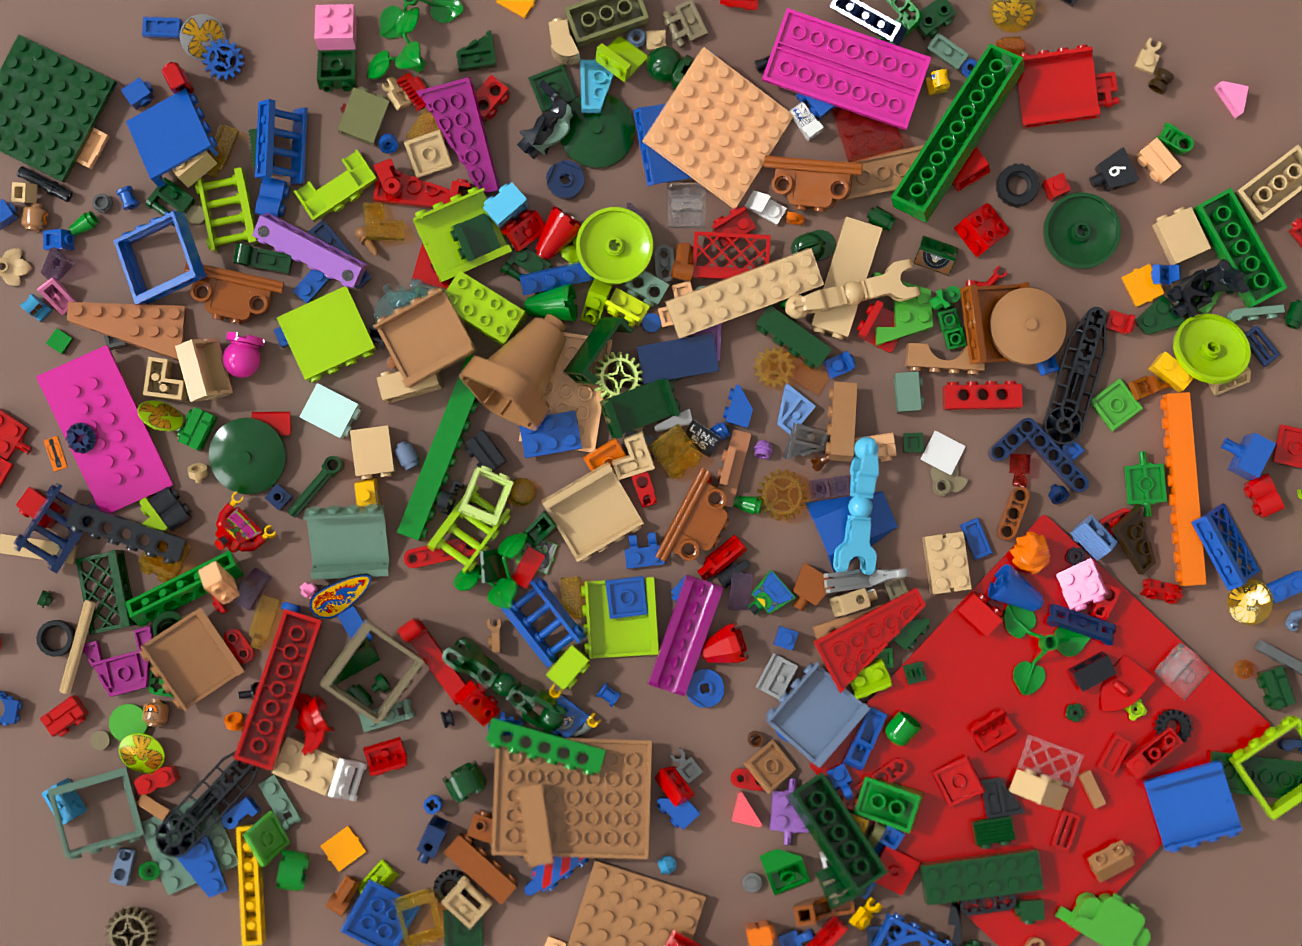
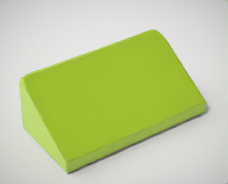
M381 859L361 881L357 890L362 893L369 879L389 887L399 874L386 861Z

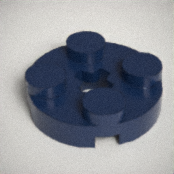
M563 160L557 164L555 163L550 167L546 176L548 189L554 196L560 199H573L584 187L583 172L579 165L573 161ZM568 175L569 180H571L570 183L562 184L560 178Z

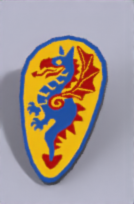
M367 573L356 574L319 589L312 595L309 601L310 610L317 617L325 619L341 614L366 591L371 582V576Z

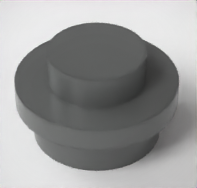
M101 193L94 197L92 204L96 211L105 213L111 209L112 200L108 195Z

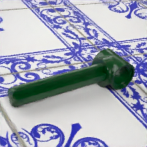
M329 456L325 459L324 464L321 466V472L288 509L289 515L296 518L331 476L335 477L343 470L344 461L342 458ZM333 459L338 462L336 470L330 468V462Z

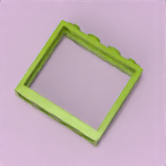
M1294 715L1283 718L1281 724L1267 729L1265 735L1251 740L1246 748L1235 751L1232 754L1233 756L1229 758V761L1267 817L1275 820L1302 801V784L1271 805H1268L1240 763L1293 727L1302 738V721Z

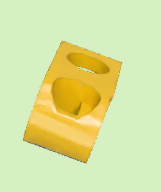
M947 69L934 71L931 73V77L925 78L928 96L948 91L950 82Z

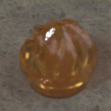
M1239 660L1235 663L1234 673L1238 678L1247 679L1253 674L1254 668L1250 661Z

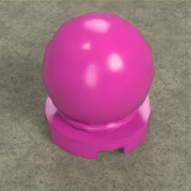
M227 332L226 340L230 341L231 344L225 349L223 354V365L226 371L237 378L252 376L258 371L261 355L258 349L259 347H264L265 339L252 335H247L245 338L244 336H239L238 333Z

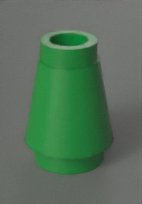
M84 212L69 226V230L74 236L95 229L99 221L93 212Z
M735 496L733 507H737L752 515L760 514L763 499H759L757 496Z

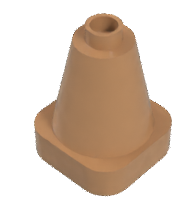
M547 314L544 319L534 318L488 360L473 356L460 374V379L489 411L505 420L536 431L550 412L542 398L566 342V337L563 334L566 328L565 325L558 318Z

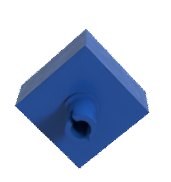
M1257 433L1244 436L1240 444L1226 437L1223 440L1224 444H1221L1220 448L1234 454L1227 470L1246 480L1260 477L1276 443Z

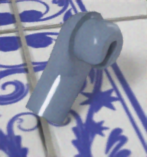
M1302 609L1290 612L1285 625L1292 632L1298 629V622L1302 619Z

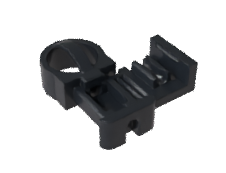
M454 480L450 492L442 491L437 503V508L441 510V513L450 515L456 501L453 497L457 495L456 490L459 491L458 488L464 489L463 483Z

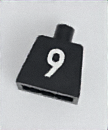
M1124 147L1095 167L1097 174L1089 178L1093 188L1103 185L1105 191L1133 185L1140 180Z

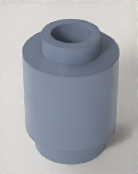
M403 441L396 445L397 449L394 452L401 466L406 471L420 464L418 461L419 457L411 442Z

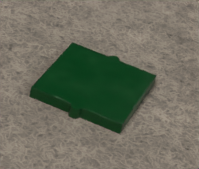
M498 549L480 551L482 583L497 582L501 578L507 579L502 561L503 555L498 553Z

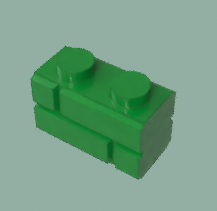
M196 407L193 410L190 409L186 415V420L188 421L185 427L182 426L178 431V442L202 452L218 417Z

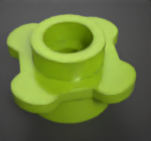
M1141 699L1125 708L1129 713L1130 720H1136L1137 717L1145 716L1147 713Z

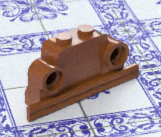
M765 156L764 167L776 168L775 177L772 180L773 190L780 195L787 196L789 203L796 206V210L807 211V208H814L816 212H825L826 209H831L835 206L836 199L846 200L851 194L853 176L862 175L863 163Z
M187 262L184 270L185 273L190 271ZM202 264L207 277L195 282L191 286L190 293L193 299L205 303V309L212 314L213 319L223 321L224 318L231 319V323L242 325V322H250L254 314L265 315L269 311L273 293H282L284 282Z
M701 468L699 474L695 477L655 557L666 561L672 551L682 559L692 561L698 557L700 549L707 551L712 546L716 547L721 538L719 533L721 529H726L730 520L727 519V510L724 507L727 501L726 494L722 489L708 482L712 474L711 472Z

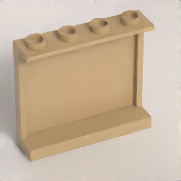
M608 462L541 500L549 515L557 524L559 532L577 562L580 560L584 562L592 557L591 554L596 551H604L608 548L609 543L621 541L625 538L624 535L626 533L638 531L644 523Z

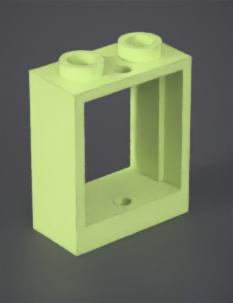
M477 467L471 477L458 512L495 526L498 523L514 482L510 481V477L507 475L491 473L492 469L488 467ZM479 476L504 486L493 515L468 505Z

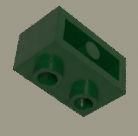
M935 0L921 10L923 18L915 29L923 39H926L928 36L932 38L939 33L938 29L942 26L948 27L955 21L954 17L957 12L948 0Z

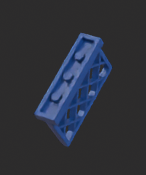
M1224 503L1191 522L1228 591L1246 584L1247 580L1261 571ZM1219 523L1223 525V531L1219 529ZM1229 541L1232 542V548L1229 547ZM1238 546L1241 548L1242 553L1238 552ZM1238 558L1242 559V565L1238 564ZM1247 563H1249L1252 571L1247 568Z

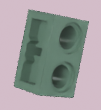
M645 270L637 278L625 284L629 295L635 298L637 296L643 298V302L650 307L654 305L658 307L670 286ZM641 279L644 284L642 287L636 288L633 286V281ZM656 288L660 291V295L658 297H651L649 291Z

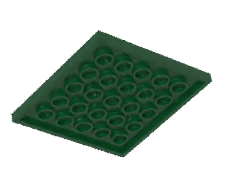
M18 34L0 68V152L65 183L117 82Z

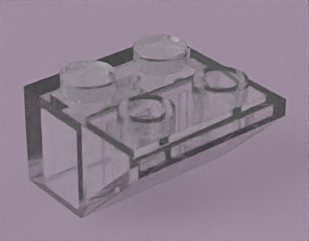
M667 183L668 228H706V188L699 183Z

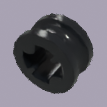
M449 709L446 713L442 711L441 718L444 727L448 728L449 725L455 726L451 710Z

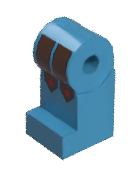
M30 294L29 298L20 304L29 315L35 317L40 322L53 311L40 297L34 294Z

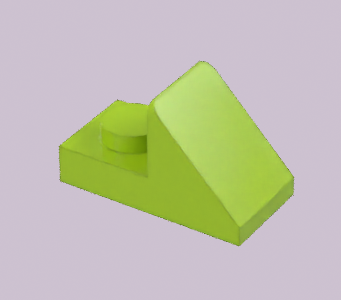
M145 497L140 500L139 503L142 505L140 507L141 511L146 517L150 516L142 524L159 530L170 531L148 500L150 498Z

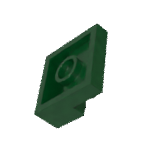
M356 49L318 50L317 83L319 90L332 92L333 89H342L348 92L353 87L357 88Z

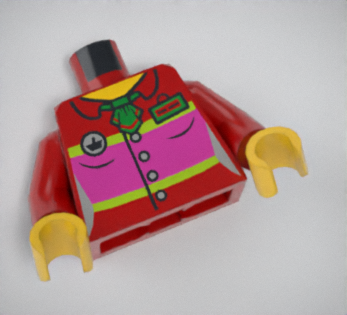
M234 492L231 498L232 501L227 503L218 514L216 522L218 529L215 532L218 539L215 540V546L220 550L227 547L233 553L239 550L241 552L255 551L266 542L267 538H274L276 531L268 534V530L272 529V525H268L265 527V533L262 535L263 531L238 506L234 507L243 501V496L239 501L234 500V496L238 493Z

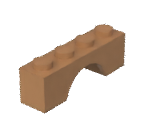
M908 343L906 345L905 368H910L912 372H921L922 369H929L930 373H941V370H948L949 374H960V371H967L968 375H979V372H983L985 364L970 365L968 346L963 348L960 356L956 359L942 360L931 352L928 344Z

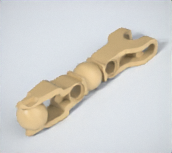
M906 259L892 263L885 270V273L880 276L861 280L860 282L849 281L844 285L821 289L806 296L793 295L787 300L785 311L790 317L801 319L807 314L820 313L845 306L846 304L857 305L862 300L866 301L889 296L895 301L902 302L916 298L921 293L918 287H906L900 280L902 272L908 271L913 267L912 260Z

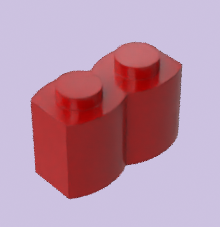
M169 62L163 66L161 72L173 93L176 94L184 88L190 94L194 92V88L184 69L178 63Z
M1268 473L1244 483V494L1248 499L1252 500L1253 505L1251 507L1256 516L1264 518L1285 508Z
M168 765L155 772L138 777L134 783L138 794L145 795L176 783L180 779V775L176 765Z

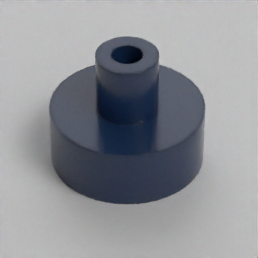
M1054 484L1050 487L1051 491L1048 497L1053 504H1061L1068 499L1069 492L1065 486Z

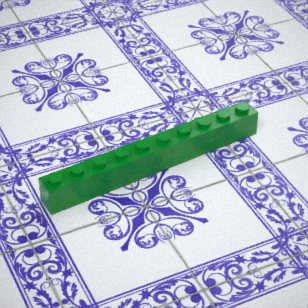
M469 355L466 357L460 374L467 366V364L470 362L473 355ZM460 374L397 530V533L421 541L422 538L425 539L429 528L426 526L429 520H433L436 512L433 508L435 503H438L443 484L446 485L449 480L450 474L447 473L449 468L453 467L456 462V450L461 449L464 442L462 435L470 427V415L475 413L478 403H476L477 398L460 379Z

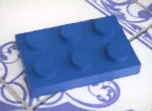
M575 410L547 415L536 431L519 425L525 459L582 449Z

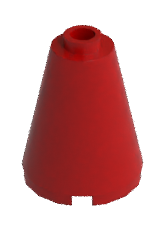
M555 205L551 209L535 248L538 251L536 254L544 260L547 258L552 259L575 239L582 225L571 215L565 212L562 213L563 210Z

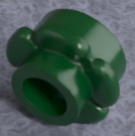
M42 591L37 602L42 608L45 605L49 607L53 598L50 595L51 591Z
M1078 703L1070 704L1066 708V717L1068 720H1072V722H1079L1085 715V711Z

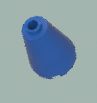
M1005 564L996 572L994 576L997 579L994 583L990 582L988 597L992 600L1032 612L1042 607L1044 603L1043 595L1013 566Z

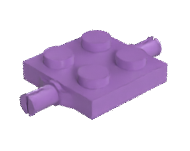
M789 778L787 790L772 791L769 829L785 833L784 845H792V833H809L786 795L796 789V778Z

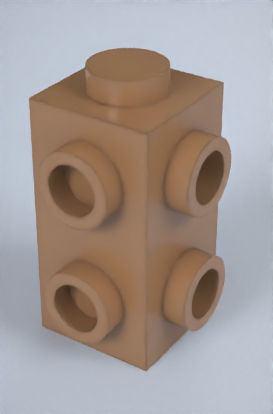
M1122 840L1112 843L1109 847L1087 858L1091 870L1100 883L1135 865L1132 858L1135 856L1133 850L1129 845L1125 846Z

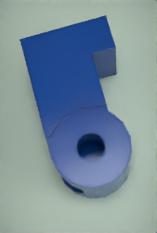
M249 795L224 814L222 824L227 829H233L241 823L246 815L250 814L253 817L261 809Z

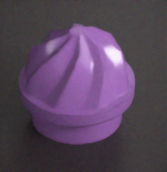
M767 440L759 441L754 447L755 456L760 459H769L773 453L772 445Z

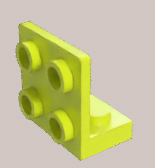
M618 288L614 291L611 299L605 302L608 314L615 318L618 316L624 318L632 327L635 325L640 326L650 308L646 303Z

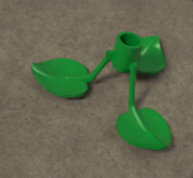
M403 0L405 2L403 4V11L397 6H389L381 13L380 36L384 38L403 36V33L398 34L396 32V22L407 11L408 5L414 6L419 1L432 5L430 14L435 21L440 23H448L463 13V6L459 0H433V2L428 0Z
M413 7L404 12L396 22L395 30L398 34L403 33L407 45L397 58L389 57L390 53L387 50L376 54L367 69L368 80L382 77L388 71L390 61H395V66L399 69L411 68L416 73L421 72L425 68L426 61L420 56V44L417 41L410 42L407 37V33L412 32L417 26L419 20L418 7Z
M526 533L510 535L498 547V553L503 555L502 561L507 579L501 578L496 584L493 582L488 583L494 588L489 591L487 599L496 607L511 609L513 598L517 595V584L510 576L506 559H512L522 551L528 538ZM476 565L471 572L467 571L466 574L461 570L456 575L453 586L459 591L472 589L478 583V579H482L480 566Z
M1007 605L1005 609L1004 624L1008 633L1015 638H1022L1027 632L1029 635L1039 638L1038 645L1042 650L1033 660L1032 664L1023 661L1017 664L1013 670L1014 682L1024 696L1034 693L1043 684L1045 671L1041 666H1035V664L1047 651L1057 648L1064 656H1075L1082 651L1085 644L1090 640V637L1061 627L1055 630L1054 635L1043 636L1042 634L1031 632L1030 629L1036 624V617L1032 611L1012 605Z

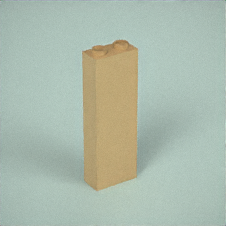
M845 218L823 289L844 285L849 281L860 282L867 279L883 228L853 218ZM846 304L845 306L815 313L810 328H813L814 332L824 335L825 332L832 334V338L837 340L847 339L858 304Z

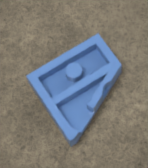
M786 384L777 425L790 435L794 422L802 424L816 406L789 384Z

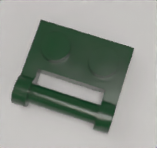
M164 177L165 185L160 188L157 186L147 199L145 205L149 209H154L162 216H165V212L170 211L157 203L158 199L161 198L177 210L176 212H185L186 214L196 200Z
M525 247L521 251L514 250L508 261L503 265L501 272L505 275L509 274L520 282L519 275L522 274L512 268L514 263L529 273L549 269L551 263Z

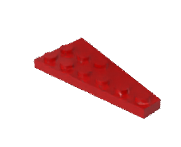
M916 587L813 641L839 693L926 606Z

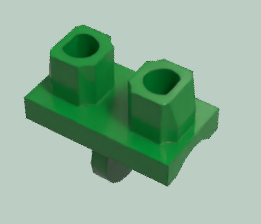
M956 286L939 289L936 291L937 296L929 301L934 310H939L942 307L951 308L954 306V302L961 298V292Z

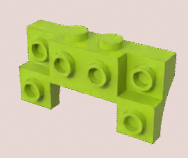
M357 149L347 158L341 159L348 170L318 190L308 181L306 185L294 191L314 222L329 212L333 213L335 211L337 213L341 211L346 203L359 199L361 197L360 194L363 193L362 190L378 181Z

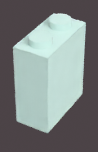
M317 383L300 418L344 439V437L349 436L350 430H352L350 425L353 420H357L361 410L359 409V404Z

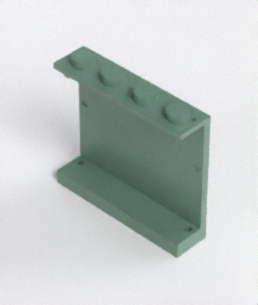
M333 505L328 508L314 506L306 509L304 520H307L313 565L311 579L346 578L365 573L371 577L389 576L390 559L384 505H349L348 507Z

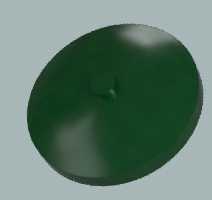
M609 94L606 96L601 113H581V96L570 103L576 114L570 120V131L561 140L566 154L577 164L591 169L608 168L620 162L630 151L635 137L634 120L626 105Z
M1074 193L1060 199L1047 213L1043 225L1044 242L1052 257L1066 267L1079 270L1094 268L1109 259L1115 252L1121 236L1120 221L1113 207L1103 198L1090 193Z
M244 417L228 422L216 432L209 448V462L213 474L223 486L241 494H256L273 486L282 476L287 462V451L281 435L272 425L257 418Z

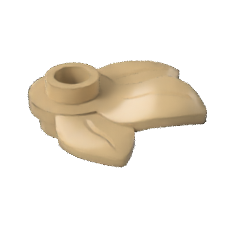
M9 249L0 258V264L6 266L4 270H0V277L10 286H20L19 276H23L32 270V266L27 261L20 259L22 249Z

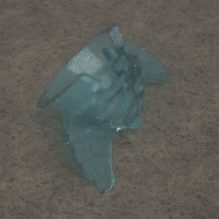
M415 278L410 283V286L413 288L404 290L402 286H399V291H393L389 284L384 285L383 290L386 294L377 301V305L374 308L375 313L373 317L376 318L375 323H377L379 318L386 315L389 316L397 308L402 306L405 308L411 305L410 302L413 299L427 296V292L431 289L422 287V281Z

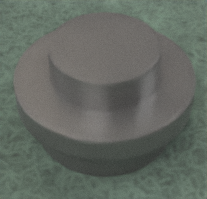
M748 873L744 876L742 885L747 892L754 893L761 888L762 881L756 873Z

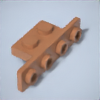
M735 429L732 431L728 450L723 451L721 461H724L723 469L719 468L716 478L720 480L718 488L722 489L726 494L727 501L725 506L730 508L734 504L751 438L750 433Z

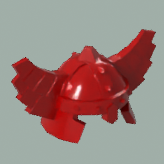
M300 693L295 706L299 712L295 727L305 732V744L301 752L306 756L308 753L312 754L315 749L318 750L320 744L324 741L325 732H333L335 729L327 725V721L323 719L320 711L323 712L327 708L324 700L319 695L312 698L308 694Z

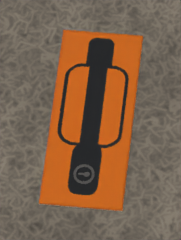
M55 436L43 440L53 471L67 468L58 437Z

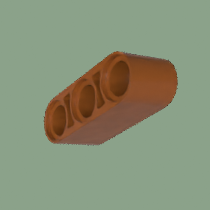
M1025 487L1014 488L1008 496L996 529V535L1001 540H1011L1017 533L1030 497L1029 491ZM1016 491L1023 493L1024 498L1022 501H1018L1015 498ZM1011 508L1017 512L1015 519L1009 517L1008 513ZM1005 526L1011 531L1008 537L1002 534V529Z

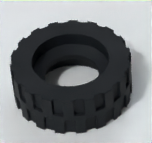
M1015 163L1007 166L1000 173L996 181V192L999 199L1010 207H1023L1029 204L1039 192V177L1036 175V171L1028 165ZM1015 176L1024 178L1027 183L1026 191L1019 195L1013 194L1008 187L1010 179Z

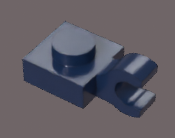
M881 925L867 926L868 946L872 945ZM900 929L888 930L891 939H897L893 934V930L896 933L901 932ZM884 938L880 946H886L888 940Z

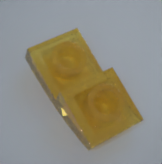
M561 577L562 606L572 619L582 618L580 577Z

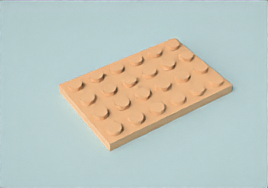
M563 332L566 342L542 400L550 410L548 415L576 411L582 449H577V451L591 453L596 449L602 411L600 401L603 400L600 397L602 390L595 391L599 387L598 384L576 383L563 372L588 337ZM610 339L589 368L592 373H598L593 369L594 366L601 367L597 363L598 360L604 361V355L610 358L613 340ZM609 365L606 367L604 373L606 374L608 373ZM521 433L519 437V442H522Z

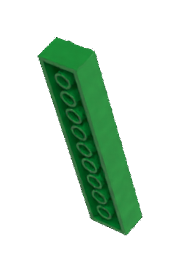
M991 43L988 45L892 194L891 200L894 208L925 223L928 222L1024 72L1023 57Z

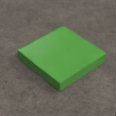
M1121 378L1093 397L1090 403L1111 432L1143 409L1140 403L1135 401L1133 394Z
M274 811L266 813L243 834L259 865L265 867L291 843Z

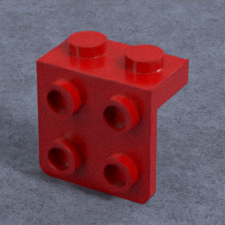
M989 203L982 205L953 228L976 258L1010 233L1008 226Z
M879 300L875 304L871 303L866 311L869 314L865 321L861 320L857 328L860 331L857 337L876 346V327H895L894 312L884 308V303ZM898 340L889 341L876 347L891 353Z

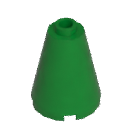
M565 284L530 296L523 303V309L529 317L545 318L547 314H550L560 321H576L578 305H575L574 299L577 298L575 288L572 284Z

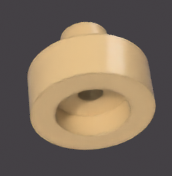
M195 463L188 467V476L194 479L196 483L203 482V478L208 475L207 466L203 463Z

